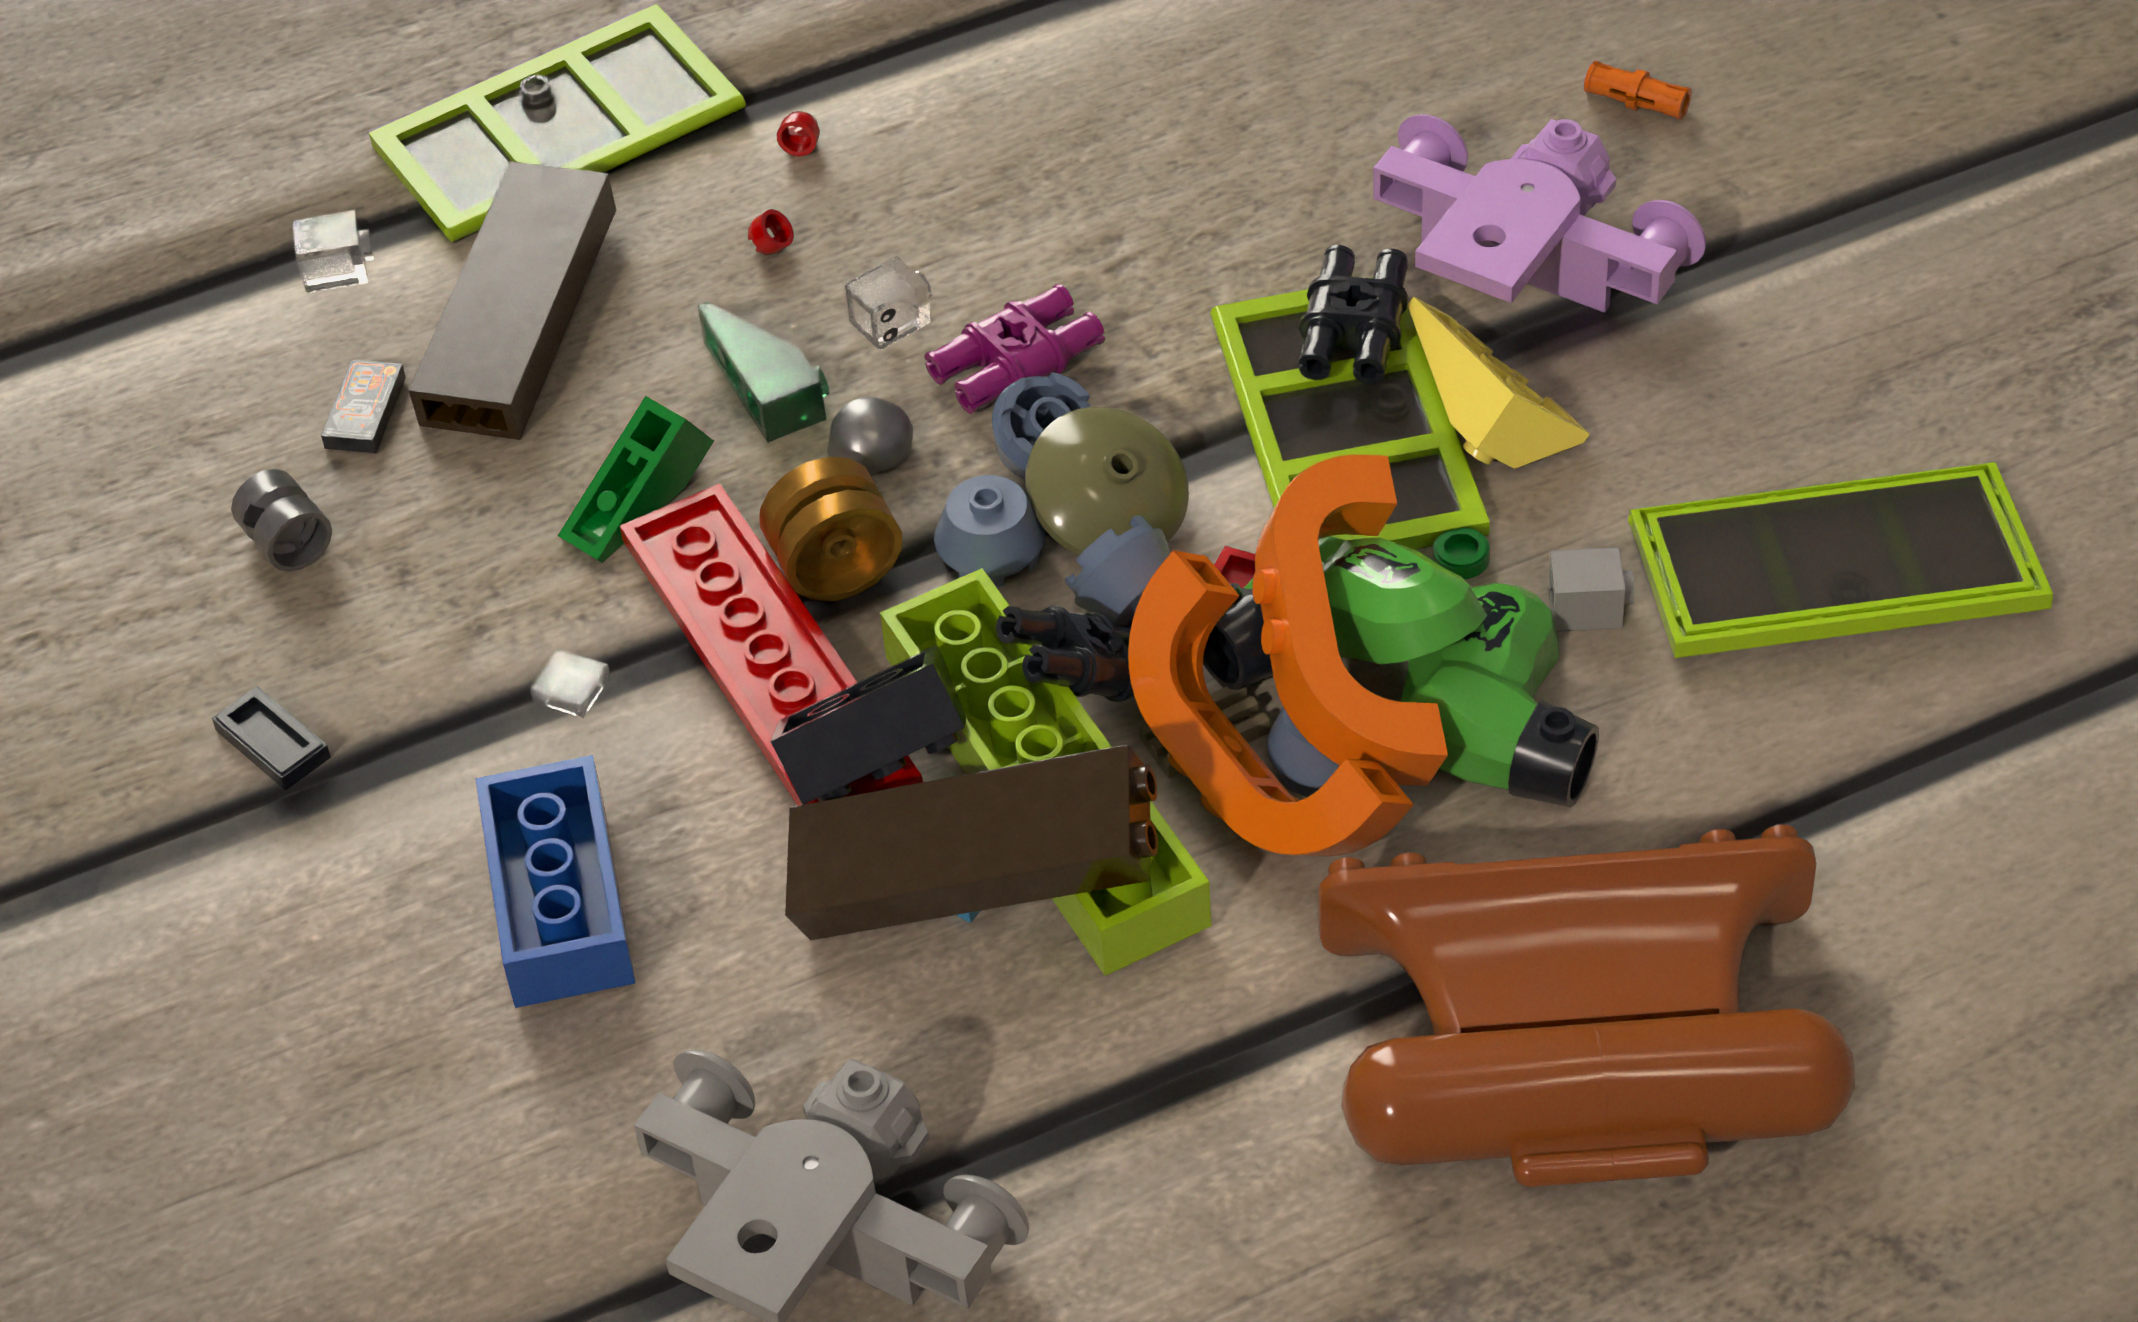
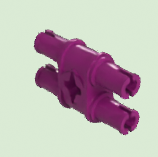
M1055 284L1051 289L1023 303L1021 301L1007 302L1003 310L978 323L969 322L962 330L961 336L934 351L925 353L924 359L927 361L925 365L928 373L940 385L976 365L985 367L954 384V388L957 390L955 394L958 402L967 413L972 414L980 407L997 399L1006 387L1023 377H1046L1050 373L1060 374L1064 372L1069 365V360L1095 345L1104 343L1105 337L1102 334L1105 332L1099 318L1089 311L1054 331L1046 329L1049 325L1062 318L1074 314V308L1072 307L1074 303L1070 293L1062 284Z

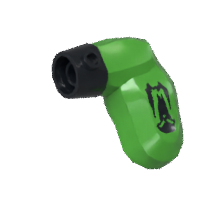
M1328 536L1318 540L1336 641L1341 658H1357L1377 664L1404 662L1436 652L1461 640L1476 630L1487 617L1471 587L1461 576L1440 566L1419 551L1381 537L1342 540ZM1253 579L1244 588H1240L1237 583L1230 584L1239 594V597L1214 626L1205 646L1203 665L1223 688L1227 686L1229 689L1240 690L1273 675L1270 655L1265 654L1262 649L1261 633L1264 620L1261 604H1256L1253 598Z
M1491 583L1472 587L1471 589L1486 612L1487 617L1476 630L1461 640L1436 652L1410 659L1401 702L1438 703L1448 752L1447 758L1438 769L1439 771L1470 783L1509 790V794L1512 796L1572 807L1576 804L1590 775L1598 748L1599 727L1573 715L1571 711L1565 708L1556 707L1543 700L1538 703L1534 701L1535 692L1559 659V637L1552 611L1535 593L1518 585Z

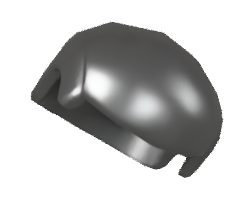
M860 397L846 403L832 420L827 453L830 457L850 458L865 466L870 476H874L878 471L898 467L910 454L914 428L910 418L901 407L880 398Z

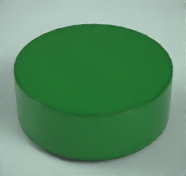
M1471 528L1446 531L1440 534L1433 544V561L1461 576L1463 579L1474 578L1482 574L1489 565L1490 545L1482 533Z

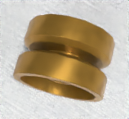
M825 457L805 462L786 473L768 491L760 508V528L777 556L785 576L796 593L812 601H837L861 593L875 585L894 566L902 550V530L885 503L875 482L865 466L850 458Z

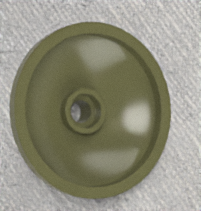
M1086 407L1068 412L1054 420L1044 429L1033 445L1028 457L1025 474L1026 490L1035 516L1053 539L1064 548L1079 556L1090 544L1109 529H1112L1116 535H1122L1133 527L1129 523L1132 517L1138 515L1143 516L1154 529H1162L1168 543L1179 530L1186 515L1189 487L1186 471L1177 451L1157 428L1132 413L1110 407ZM1111 463L1120 465L1126 471V474L1117 473Z

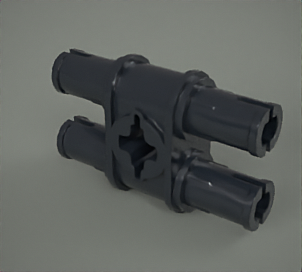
M1332 245L1325 250L1320 275L1308 287V309L1302 316L1299 326L1301 336L1304 339L1299 359V371L1302 376L1312 380L1327 378L1330 374L1335 349L1357 350L1353 363V375L1356 380L1366 384H1377L1384 379L1389 351L1400 342L1402 331L1399 323L1409 301L1407 292L1403 287L1408 268V258L1404 252L1393 248L1380 251L1377 256L1372 279L1352 277L1355 265V255L1352 249L1343 245Z
M1054 605L1042 611H1031L1008 606L1003 610L1005 616H999L996 623V633L1003 643L1032 646L1029 649L1032 655H1025L1022 663L1023 674L1029 682L1038 684L1042 682L1069 687L1077 697L1094 694L1104 696L1109 701L1119 703L1134 697L1128 662L1131 627L1113 624L1101 613L1089 612L1084 615L1070 613L1064 607Z

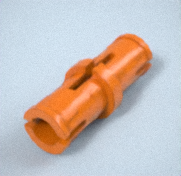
M1596 60L1589 66L1584 81V91L1587 93L1602 95L1624 102L1625 107L1637 111L1641 107L1675 117L1679 120H1682V117L1685 116L1692 94L1691 88L1651 78L1650 72L1640 69L1631 72L1603 64Z

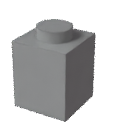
M1619 547L1550 550L1548 591L1556 630L1574 631L1623 628L1624 605L1634 604V577L1632 570H1622Z

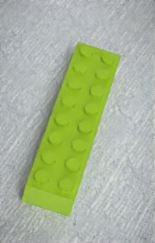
M983 568L880 612L886 659L891 666L936 644L938 645L966 715L965 728L957 731L960 739L948 747L965 774L1112 747L1069 687L1042 682L1039 684L1032 683L1025 678L1022 663L1025 655H1032L1029 651L1032 646L1017 643L1007 644L998 638L996 623L999 616H1005L1003 610L1009 604ZM1150 802V820L1156 830L1158 852L1156 856L1151 857V881L1051 898L1104 976L1212 926L1209 880L1152 802Z

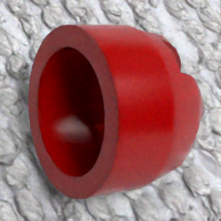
M803 111L790 113L783 119L777 131L779 146L786 153L793 156H806L814 150L820 135L817 120L810 113Z
M769 209L752 221L748 227L747 237L757 247L755 250L758 253L771 255L779 253L791 245L794 232L791 223L784 214L778 210ZM767 228L771 230L774 237H771L769 235V233L767 232Z

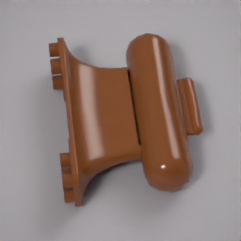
M1775 825L1766 829L1762 833L1761 838L1736 840L1734 833L1729 830H1712L1705 833L1700 838L1699 843L1681 844L1679 848L1455 864L1453 861L1427 863L1426 858L1418 853H1403L1393 858L1390 866L1365 868L1364 863L1357 858L1345 857L1335 860L1328 868L1329 876L1320 883L1318 889V922L1322 946L1330 953L1339 956L1381 954L1393 959L1408 973L1415 983L1426 1005L1434 1035L1392 1038L1367 1046L1351 1064L1343 1084L1341 1107L1356 1145L1378 1162L1397 1165L1511 1157L1513 1173L1517 1182L1526 1187L1696 1175L1702 1173L1709 1163L1706 1143L1803 1136L1830 1128L1847 1107L1855 1089L1853 1053L1841 1030L1817 1012L1796 1008L1740 1012L1739 1006L1741 958L1752 931L1757 926L1792 922L1803 916L1811 905L1817 865L1813 846L1807 840L1799 838L1798 832L1794 827L1790 825Z

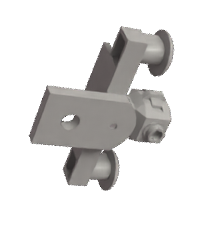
M687 1050L677 1055L673 1063L675 1073L683 1084L673 1098L659 1092L634 1124L641 1154L697 1180L702 1205L705 1206L667 1257L666 1264L669 1275L766 1322H785L825 1264L911 1305H914L919 1298V1286L968 1309L991 1276V1263L1004 1244H1021L1026 1240L1029 1233L1028 1219L1019 1202L1003 1187L983 1177L958 1175L945 1183L943 1188L944 1197L953 1211L945 1225L877 1194L874 1183L883 1185L895 1174L900 1165L913 1163L928 1142L929 1133L921 1116L918 1099L908 1085L896 1077L855 1059H849L831 1080L820 1082L803 1105L804 1114L807 1119L789 1120L763 1127L759 1134L754 1137L728 1124L732 1118H748L752 1115L755 1108V1096L744 1075L730 1062L716 1054L704 1050ZM764 1234L776 1240L769 1250L762 1253H749L742 1249L744 1242L754 1235Z

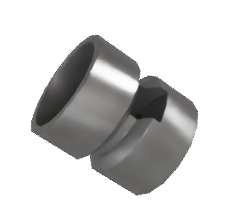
M269 469L249 477L239 487L233 497L231 511L234 520L247 536L255 542L257 548L266 559L278 570L290 572L307 567L325 552L331 541L332 527L330 521L317 505L308 498L305 491L294 478L284 470Z

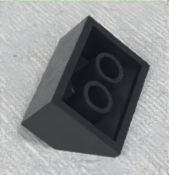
M936 644L780 719L770 742L802 805H805L815 799L821 802L842 798L853 790L851 782L869 773L872 774L874 780L884 778L906 765L903 757L925 747L928 754H933L949 747L960 739L957 731L965 728L966 715L942 653Z

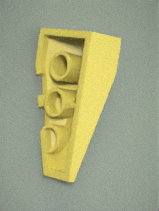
M1413 296L1407 305L1450 424L1466 439L1462 447L1470 455L1487 465H1490L1493 459H1496L1515 469L1583 444L1590 433L1559 404L1549 397L1543 399L1534 390L1526 386L1529 382L1526 377L1492 356L1493 350L1454 318Z

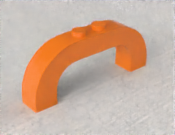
M1344 455L1329 458L1305 469L1291 481L1260 534L1255 552V575L1252 591L1256 604H1261L1263 614L1262 649L1265 654L1270 655L1276 689L1285 711L1299 732L1319 752L1338 765H1341L1345 759L1379 762L1396 784L1427 786L1448 756L1438 703L1399 702L1382 698L1364 688L1350 675L1338 651L1318 540L1331 535L1378 536L1397 506L1388 456Z
M1173 550L1151 577L1141 595L1132 620L1128 648L1129 673L1134 697L1147 725L1168 751L1167 759L1169 763L1179 773L1191 779L1202 793L1200 800L1210 813L1223 819L1240 837L1264 850L1290 855L1341 856L1364 849L1381 839L1399 823L1414 804L1379 762L1345 759L1319 790L1305 799L1298 800L1282 786L1213 701L1208 692L1203 673L1205 646L1214 626L1237 600L1239 594L1207 556Z

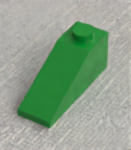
M645 396L557 536L603 563L624 544L620 525L667 505L687 486L714 440L687 419Z

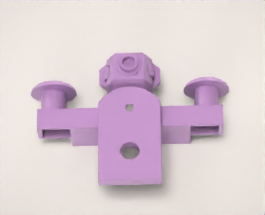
M1418 114L1407 118L1400 125L1398 130L1400 148L1391 146L1373 167V199L1422 217V243L1415 251V267L1510 303L1514 301L1526 284H1530L1604 313L1610 306L1611 287L1658 305L1675 282V272L1679 266H1689L1699 261L1706 247L1705 233L1697 218L1683 206L1667 200L1648 201L1635 211L1632 219L1634 234L1585 217L1590 208H1593L1596 203L1604 202L1616 186V178L1609 169L1610 158L1600 137L1582 130L1577 122L1569 119L1558 121L1551 119L1529 144H1522L1511 159L1486 163L1477 175L1473 176L1464 172L1467 166L1468 152L1465 142L1458 131L1441 118L1433 115Z

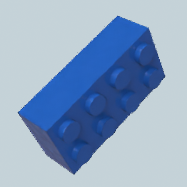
M593 755L475 778L502 961L515 1008L635 984L605 806Z

